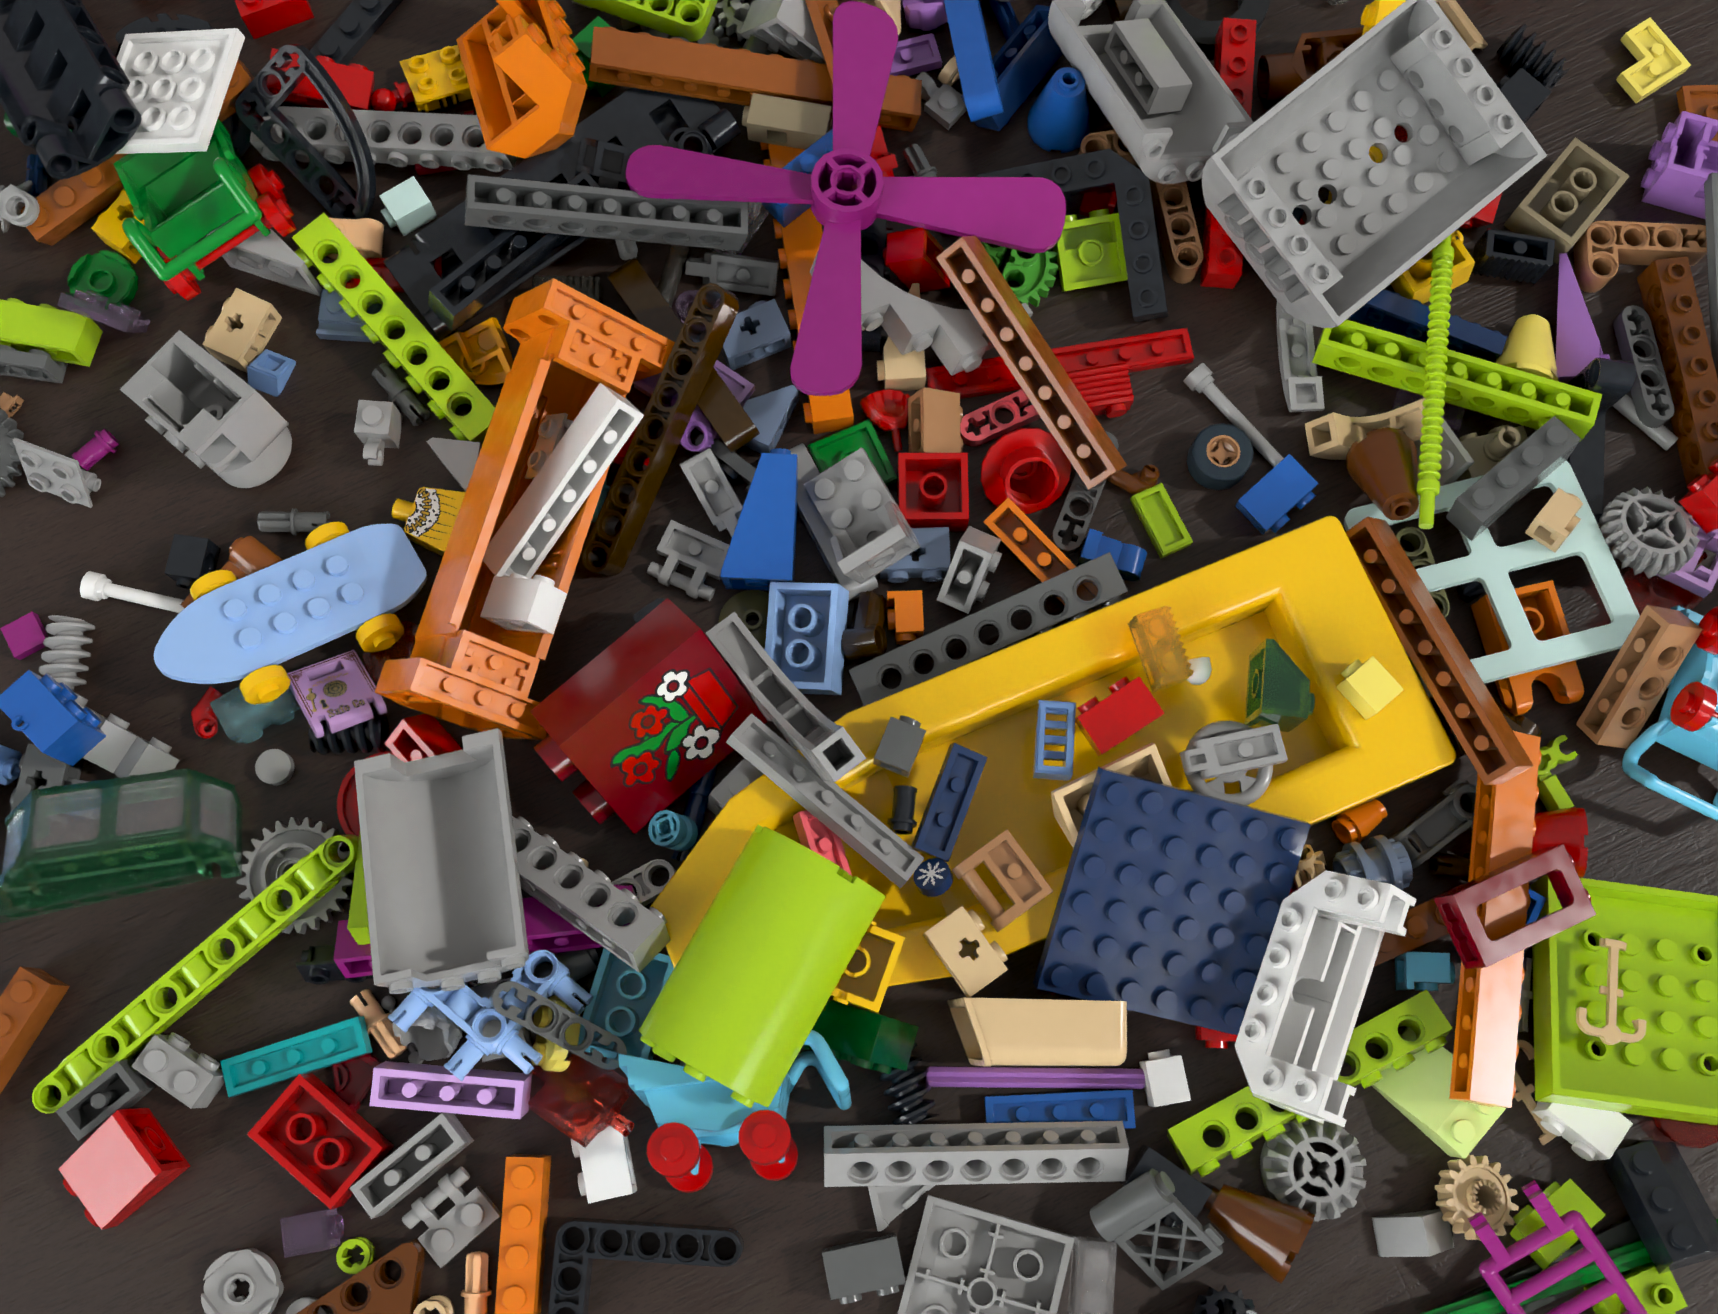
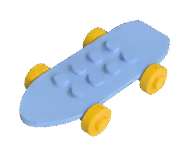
M342 522L323 524L305 539L307 550L238 580L232 571L216 570L197 579L190 588V594L194 602L189 604L171 621L155 647L153 655L155 664L164 676L187 683L218 684L243 679L239 689L246 702L249 704H262L274 701L288 689L291 681L285 669L278 665L354 630H357L355 637L364 652H378L392 647L404 634L403 625L399 618L392 613L406 606L417 596L426 583V569L399 525L375 524L350 532L345 523Z

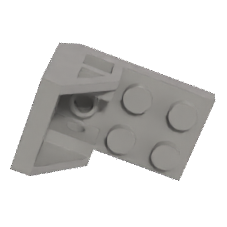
M862 447L803 484L833 535L830 540L840 569L845 576L862 584L920 548L917 537Z

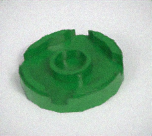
M100 250V253L93 255L90 253L86 254L72 266L67 278L72 300L87 313L97 316L113 315L125 309L134 299L138 289V276L133 266L119 253L109 250Z

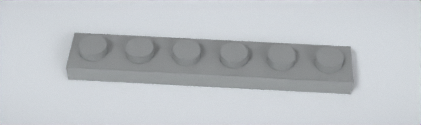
M752 713L726 741L727 744L900 889L924 860L923 856L837 784L823 781L806 758Z

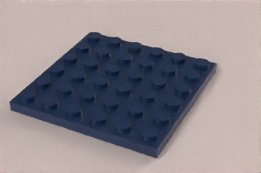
M1098 767L1033 981L1034 986L1037 989L1084 1000L1127 1001V1010L1238 1035L1282 901L1289 896L1311 824L1296 818Z

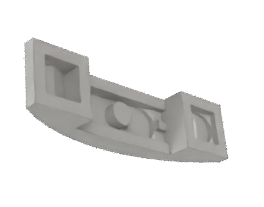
M1277 301L1276 320L1279 366L1289 412L1323 411L1325 406L1322 376H1317V365L1312 363L1315 354L1313 325L1302 322L1286 313Z

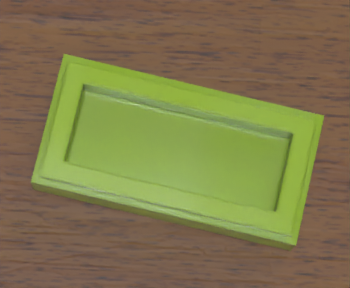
M1162 483L1131 496L1130 501L1160 559L1193 543Z

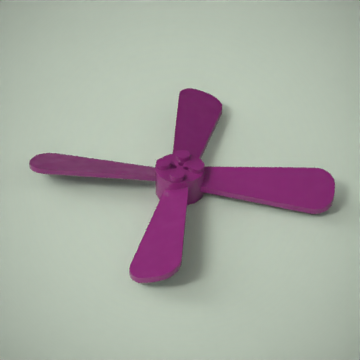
M858 1L842 3L836 8L833 15V151L824 154L816 162L812 174L662 145H648L637 149L631 154L626 167V182L630 189L638 195L647 198L811 204V211L817 221L824 226L791 362L790 373L791 381L796 389L804 394L813 396L841 394L851 388L859 378L862 368L861 230L868 228L877 218L959 237L976 236L980 242L1032 254L1044 253L1053 248L1059 241L1065 224V196L1057 184L1043 177H883L881 168L870 155L898 44V29L893 19L885 11Z

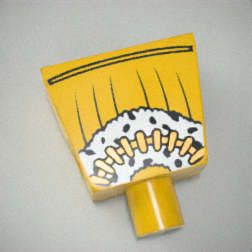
M421 487L417 492L414 503L399 498L395 501L392 508V518L406 522L404 532L411 541L443 557L466 492Z

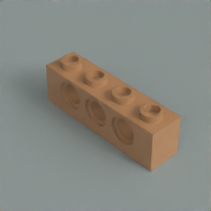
M1646 605L1576 725L1596 745L1627 749L1638 736L1703 629L1679 610Z

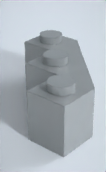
M75 693L78 698L74 701L82 708L87 707L85 705L88 699ZM90 709L102 721L98 727L104 732L106 737L83 758L110 771L124 782L156 797L180 761L169 753L172 747L155 737H152L149 742L127 730L130 725L129 722L112 713L106 718Z

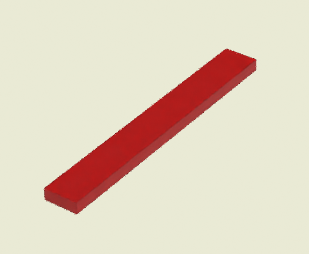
M1188 328L1051 349L1066 372L1126 362L1128 373L1192 363L1194 360ZM1001 357L982 359V363L973 371L968 373L962 371L952 376L945 366L926 368L927 388L960 393V399L1022 390Z

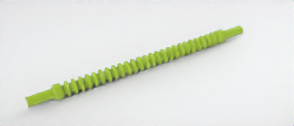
M1451 235L1432 250L1433 263L1431 267L1433 270L1430 281L1432 287L1430 288L1431 296L1429 298L1431 304L1429 305L1430 313L1428 315L1430 321L1427 324L1429 328L1427 336L1429 338L1426 341L1429 347L1426 349L1428 356L1425 358L1427 363L1425 371L1427 373L1424 375L1426 382L1423 387L1426 391L1423 393L1425 400L1422 402L1425 408L1422 410L1424 417L1421 420L1424 426L1420 430L1423 434L1420 437V441L1423 444L1419 447L1422 453L1419 455L1421 463H1419L1418 468L1421 471L1417 475L1420 480L1417 482L1416 489L1417 494L1420 496L1418 526L1421 529L1433 528L1435 496L1440 493V482L1438 480L1441 475L1438 471L1441 469L1439 461H1441L1442 456L1439 453L1442 451L1440 443L1443 441L1441 434L1444 431L1441 427L1444 423L1442 416L1445 413L1444 409H1442L1445 405L1443 398L1446 396L1445 391H1443L1446 388L1444 381L1447 378L1444 372L1447 370L1445 363L1448 361L1446 356L1448 348L1446 346L1449 343L1447 339L1449 330L1447 329L1450 326L1448 321L1450 319L1449 311L1451 306L1449 303L1451 302L1450 294L1452 292L1450 286L1453 283L1451 279L1453 272L1451 269L1454 266L1452 262L1454 259V248L1451 246Z

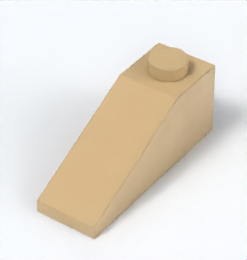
M912 283L908 293L920 298L919 283ZM888 336L883 347V360H877V380H884V389L910 391L920 390L925 387L926 367L924 350L921 352L914 350L902 355Z

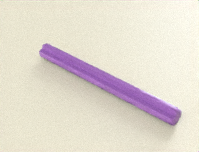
M929 1066L926 1069V1085H930V1087L1143 1089L1145 1087V1074L1143 1069Z

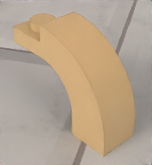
M1425 398L1382 414L1350 417L1333 412L1305 423L1309 454L1310 456L1322 459L1346 460L1347 453L1356 440L1359 443L1367 438L1366 433L1386 427L1404 431L1413 442L1420 440V437L1423 435L1420 430L1424 426L1421 423L1424 417L1422 410L1425 408L1422 402Z

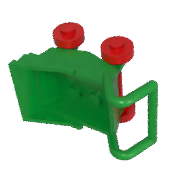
M217 119L207 152L127 154L113 163L132 204L134 215L138 219L126 218L123 221L122 227L126 236L173 294L179 293L187 301L201 293L195 279L197 278L200 281L206 277L203 273L204 267L258 231H261L266 237L271 234L270 229L274 227L281 236L286 237L296 230V226L291 219L294 213L286 203L287 199L281 190L285 186L279 176L273 170L268 172L260 163L249 169L247 173L244 165L234 153L228 131L219 119ZM239 214L237 217H235L234 219H232L231 221H229L228 223H226L225 225H223L222 227H220L219 229H217L216 231H214L213 233H211L210 235H208L207 237L198 242V240H200L201 238H203L204 236H206L207 234H209L210 232H212L213 230H215L216 228H218L219 226H221L222 224H224L225 222ZM144 219L145 226L139 221ZM153 246H157V249L161 256L164 258V260L160 257V255L157 253Z

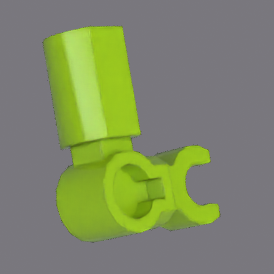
M1561 735L1549 741L1547 747H1540L1542 758L1538 766V796L1547 811L1574 806L1556 774L1552 775L1550 772L1557 764H1565L1575 759L1578 755L1576 751L1567 755L1560 751V743L1568 739L1566 735Z

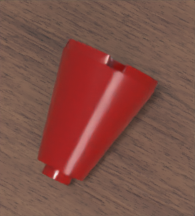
M1570 807L1535 813L1536 832L1532 842V853L1542 848L1564 844L1567 852L1574 860L1579 878H1583L1588 859V847H1584V835H1588L1585 809Z

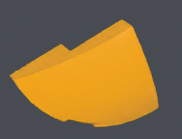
M491 317L465 332H456L438 342L470 379L476 380V384H504L507 373L511 371L514 363L497 318Z

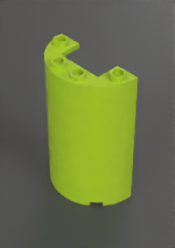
M757 825L638 1031L642 1034L640 1040L652 1047V1051L665 1060L673 1063L678 1058L686 1063L683 1071L697 1080L704 1082L708 1076L733 1090L730 1097L739 1103L752 1108L754 1102L768 1108L886 896L856 876H851L848 872L841 869L840 866L774 830Z

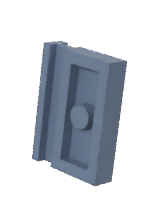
M322 289L318 315L319 327L316 329V335L319 339L371 342L361 330L364 323L356 315L351 319L338 302L342 298L334 290L329 294L326 289ZM379 303L372 304L368 308L367 313L376 314L382 309L383 305Z

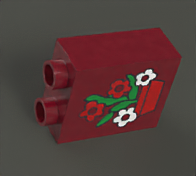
M668 598L530 711L549 734L533 747L548 767L562 782L579 769L586 777V780L575 788L572 793L599 824H602L616 812L634 834L650 822L656 813L663 811L734 750L726 741L751 713L764 724L767 722L701 628Z

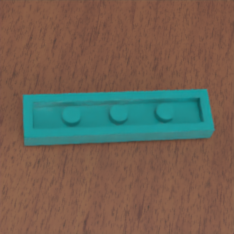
M357 1016L222 1060L220 1063L228 1097H235L297 1077L299 1074H307L372 1053L373 1051L364 1016Z

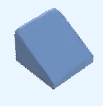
M265 349L247 366L248 384L252 388L278 397L296 366V361Z

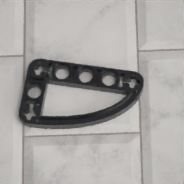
M284 45L239 95L235 104L236 113L244 124L334 218H367L375 200L376 176L372 155L363 130L346 98L313 54L303 45ZM290 54H298L297 63L300 67H291L286 72L280 69L287 68L291 64L293 59ZM271 74L277 76L281 82V90L278 94H273L267 87V78ZM305 76L308 77L321 94L343 131L355 164L357 192L277 109ZM256 101L258 105L255 110L258 114H250L251 105L248 102ZM271 116V118L266 121L262 118ZM274 124L281 126L285 132V139L281 144L274 141L271 137V128ZM298 150H303L309 156V166L306 169L300 168L295 161V154ZM323 175L328 176L333 182L334 189L330 195L325 194L320 189L319 180ZM343 192L344 196L339 198L341 201L334 203L333 200L338 198ZM353 204L355 206L353 210L354 215L348 217L346 205Z

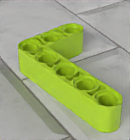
M572 0L674 37H684L691 42L697 41L704 36L718 0ZM657 7L666 8L664 11L660 12L654 10ZM690 17L697 19L695 22L684 21Z

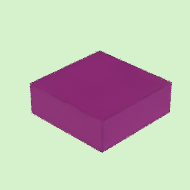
M30 612L0 628L14 658L22 660L46 647L43 641L49 637L38 614Z

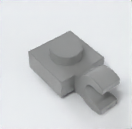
M922 71L916 79L922 80L921 98L927 101L924 111L949 130L967 111L961 99L962 95L945 83L938 88L934 80Z

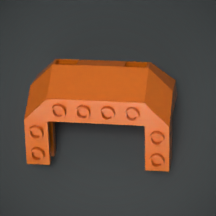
M496 0L499 5L456 39L487 150L526 159L555 150L574 136L587 88L583 75L585 67L576 55L579 51L578 47L570 38L572 30L563 19L566 13L556 0Z

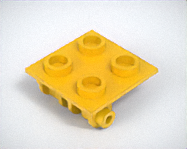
M458 45L447 46L437 51L399 61L414 96L418 112L425 110V113H428L431 110L441 108L439 99H441L444 107H448L445 98L447 96L451 97L455 105L457 104L455 94H457L459 102L473 99Z

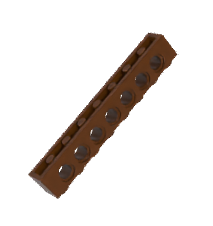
M1688 256L1654 260L1637 277L1644 309L1651 320L1675 412L1671 417L1674 434L1678 437L1676 443L1686 485H1688L1704 473L1707 475L1710 472L1707 467L1718 458V378Z

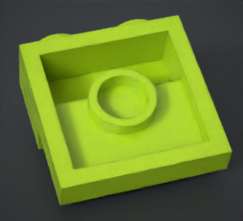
M1101 209L1089 212L1090 218L1077 220L1076 214L1065 216L1061 237L1053 247V252L1058 253L1057 262L1062 292L1128 280L1119 213L1109 214V209Z

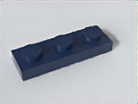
M956 743L950 744L911 846L913 849L949 862L988 757Z

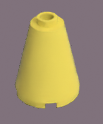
M1536 314L1526 315L1517 319L1506 340L1503 352L1495 363L1559 381L1549 322Z

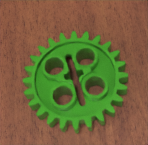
M981 242L999 269V266L1003 263L1007 248L1002 246L993 248L987 243ZM1052 248L1044 253H1028L1032 256L1030 259H1023L1018 255L1024 251L1012 249L1009 262L1006 264L1002 275L1006 282L1016 281L1021 285L1017 288L1010 287L1021 304L1026 303L1028 305L1029 302L1033 306L1038 307L1040 297H1048L1050 290L1048 287L1054 286L1056 278L1053 275H1056L1058 265L1055 264L1058 253L1051 251Z

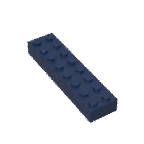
M1383 289L1349 317V319L1364 325L1425 343L1429 338L1427 336L1429 330L1427 324L1430 321L1428 319L1430 313L1429 306L1422 304L1418 300L1405 298L1397 292ZM1450 315L1448 320L1450 326L1447 329L1449 330V336L1447 337L1449 343L1446 346L1449 350L1490 362H1495L1501 356L1508 336L1502 335L1499 331L1484 328L1478 323L1463 320L1457 315Z

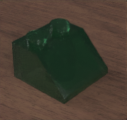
M1266 638L1249 655L1245 725L1251 728H1259L1278 724L1280 731L1290 732L1305 721L1308 715H1312L1315 696L1314 693L1309 692L1310 680L1274 639Z

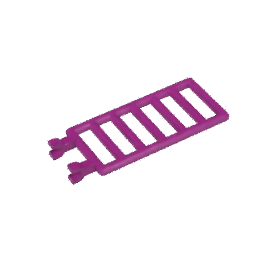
M1535 1180L1521 1187V1189L1546 1225L1509 1247H1504L1481 1211L1468 1218L1475 1233L1491 1254V1257L1479 1264V1272L1507 1314H1526L1520 1303L1592 1262L1596 1263L1606 1279L1544 1314H1579L1615 1293L1627 1309V1311L1621 1314H1648L1582 1214L1572 1210L1559 1217ZM1573 1229L1584 1245L1583 1248L1509 1289L1498 1273L1499 1271Z

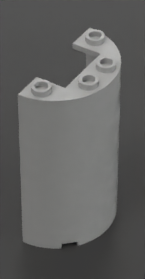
M1052 0L1048 16L1051 35L1072 68L1081 72L1087 90L1142 172L1149 179L1162 184H1174L1185 181L1195 182L1201 179L1203 168L1209 158L1254 123L1165 0H1133L1125 20L1148 18L1193 85L1181 111L1149 115L1104 49L1113 24L1078 26L1086 9L1083 1Z
M498 728L462 736V750L404 763L391 753L354 761L374 985L389 987L390 994H402L413 991V988L441 986L442 991H454L464 988V982L477 979L478 983L496 982L502 979L501 973L524 967L525 962L529 959L503 735Z

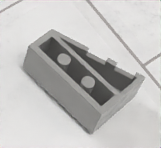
M755 0L751 3L741 28L740 36L749 39L753 35L769 44L767 50L775 54L780 49L795 57L796 60L809 59L816 63L826 64L805 0Z

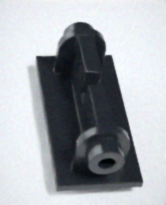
M335 945L310 946L308 950L302 951V962H296V967L305 982L321 985L335 980L360 983L366 979H373V975L345 979L334 961Z

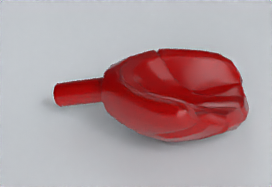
M878 390L861 399V408L873 424L878 425L884 431H891L894 452L903 451L900 429L906 428L908 422V398L911 396L908 393H903L901 390Z

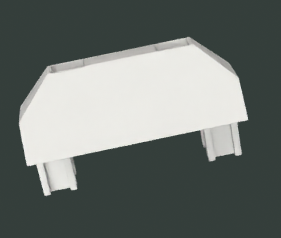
M1327 870L1283 899L1235 1042L1236 1053L1254 1097L1324 1124V1121L1345 1127L1346 1119L1342 1117L1349 1095L1354 1096L1356 1088L1337 1081L1384 933L1388 932L1405 936L1407 929L1403 925L1409 906L1414 907L1417 899L1389 883Z

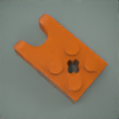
M1553 580L1515 588L1532 631L1538 640L1545 641L1570 634ZM1485 595L1472 604L1471 608L1485 653L1490 655L1509 649V646L1490 604L1488 595ZM1575 660L1495 681L1503 707L1514 716L1523 715L1531 709L1533 705L1532 683L1534 680L1546 684L1555 701L1561 704L1579 702L1584 694L1583 682Z

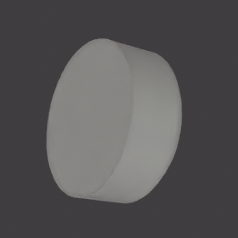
M279 749L266 750L258 757L255 764L258 778L273 786L282 785L289 781L295 769L292 757Z

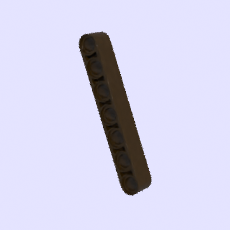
M635 257L607 276L639 324L676 342L683 324ZM692 362L687 365L685 374L691 370ZM713 367L697 406L729 451L733 453L758 436L760 432Z

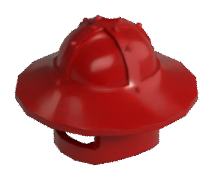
M1020 428L1004 434L990 446L982 461L980 480L985 495L997 508L1009 497L1024 514H1031L1047 508L1062 495L1070 480L1071 463L1050 432L1040 428Z

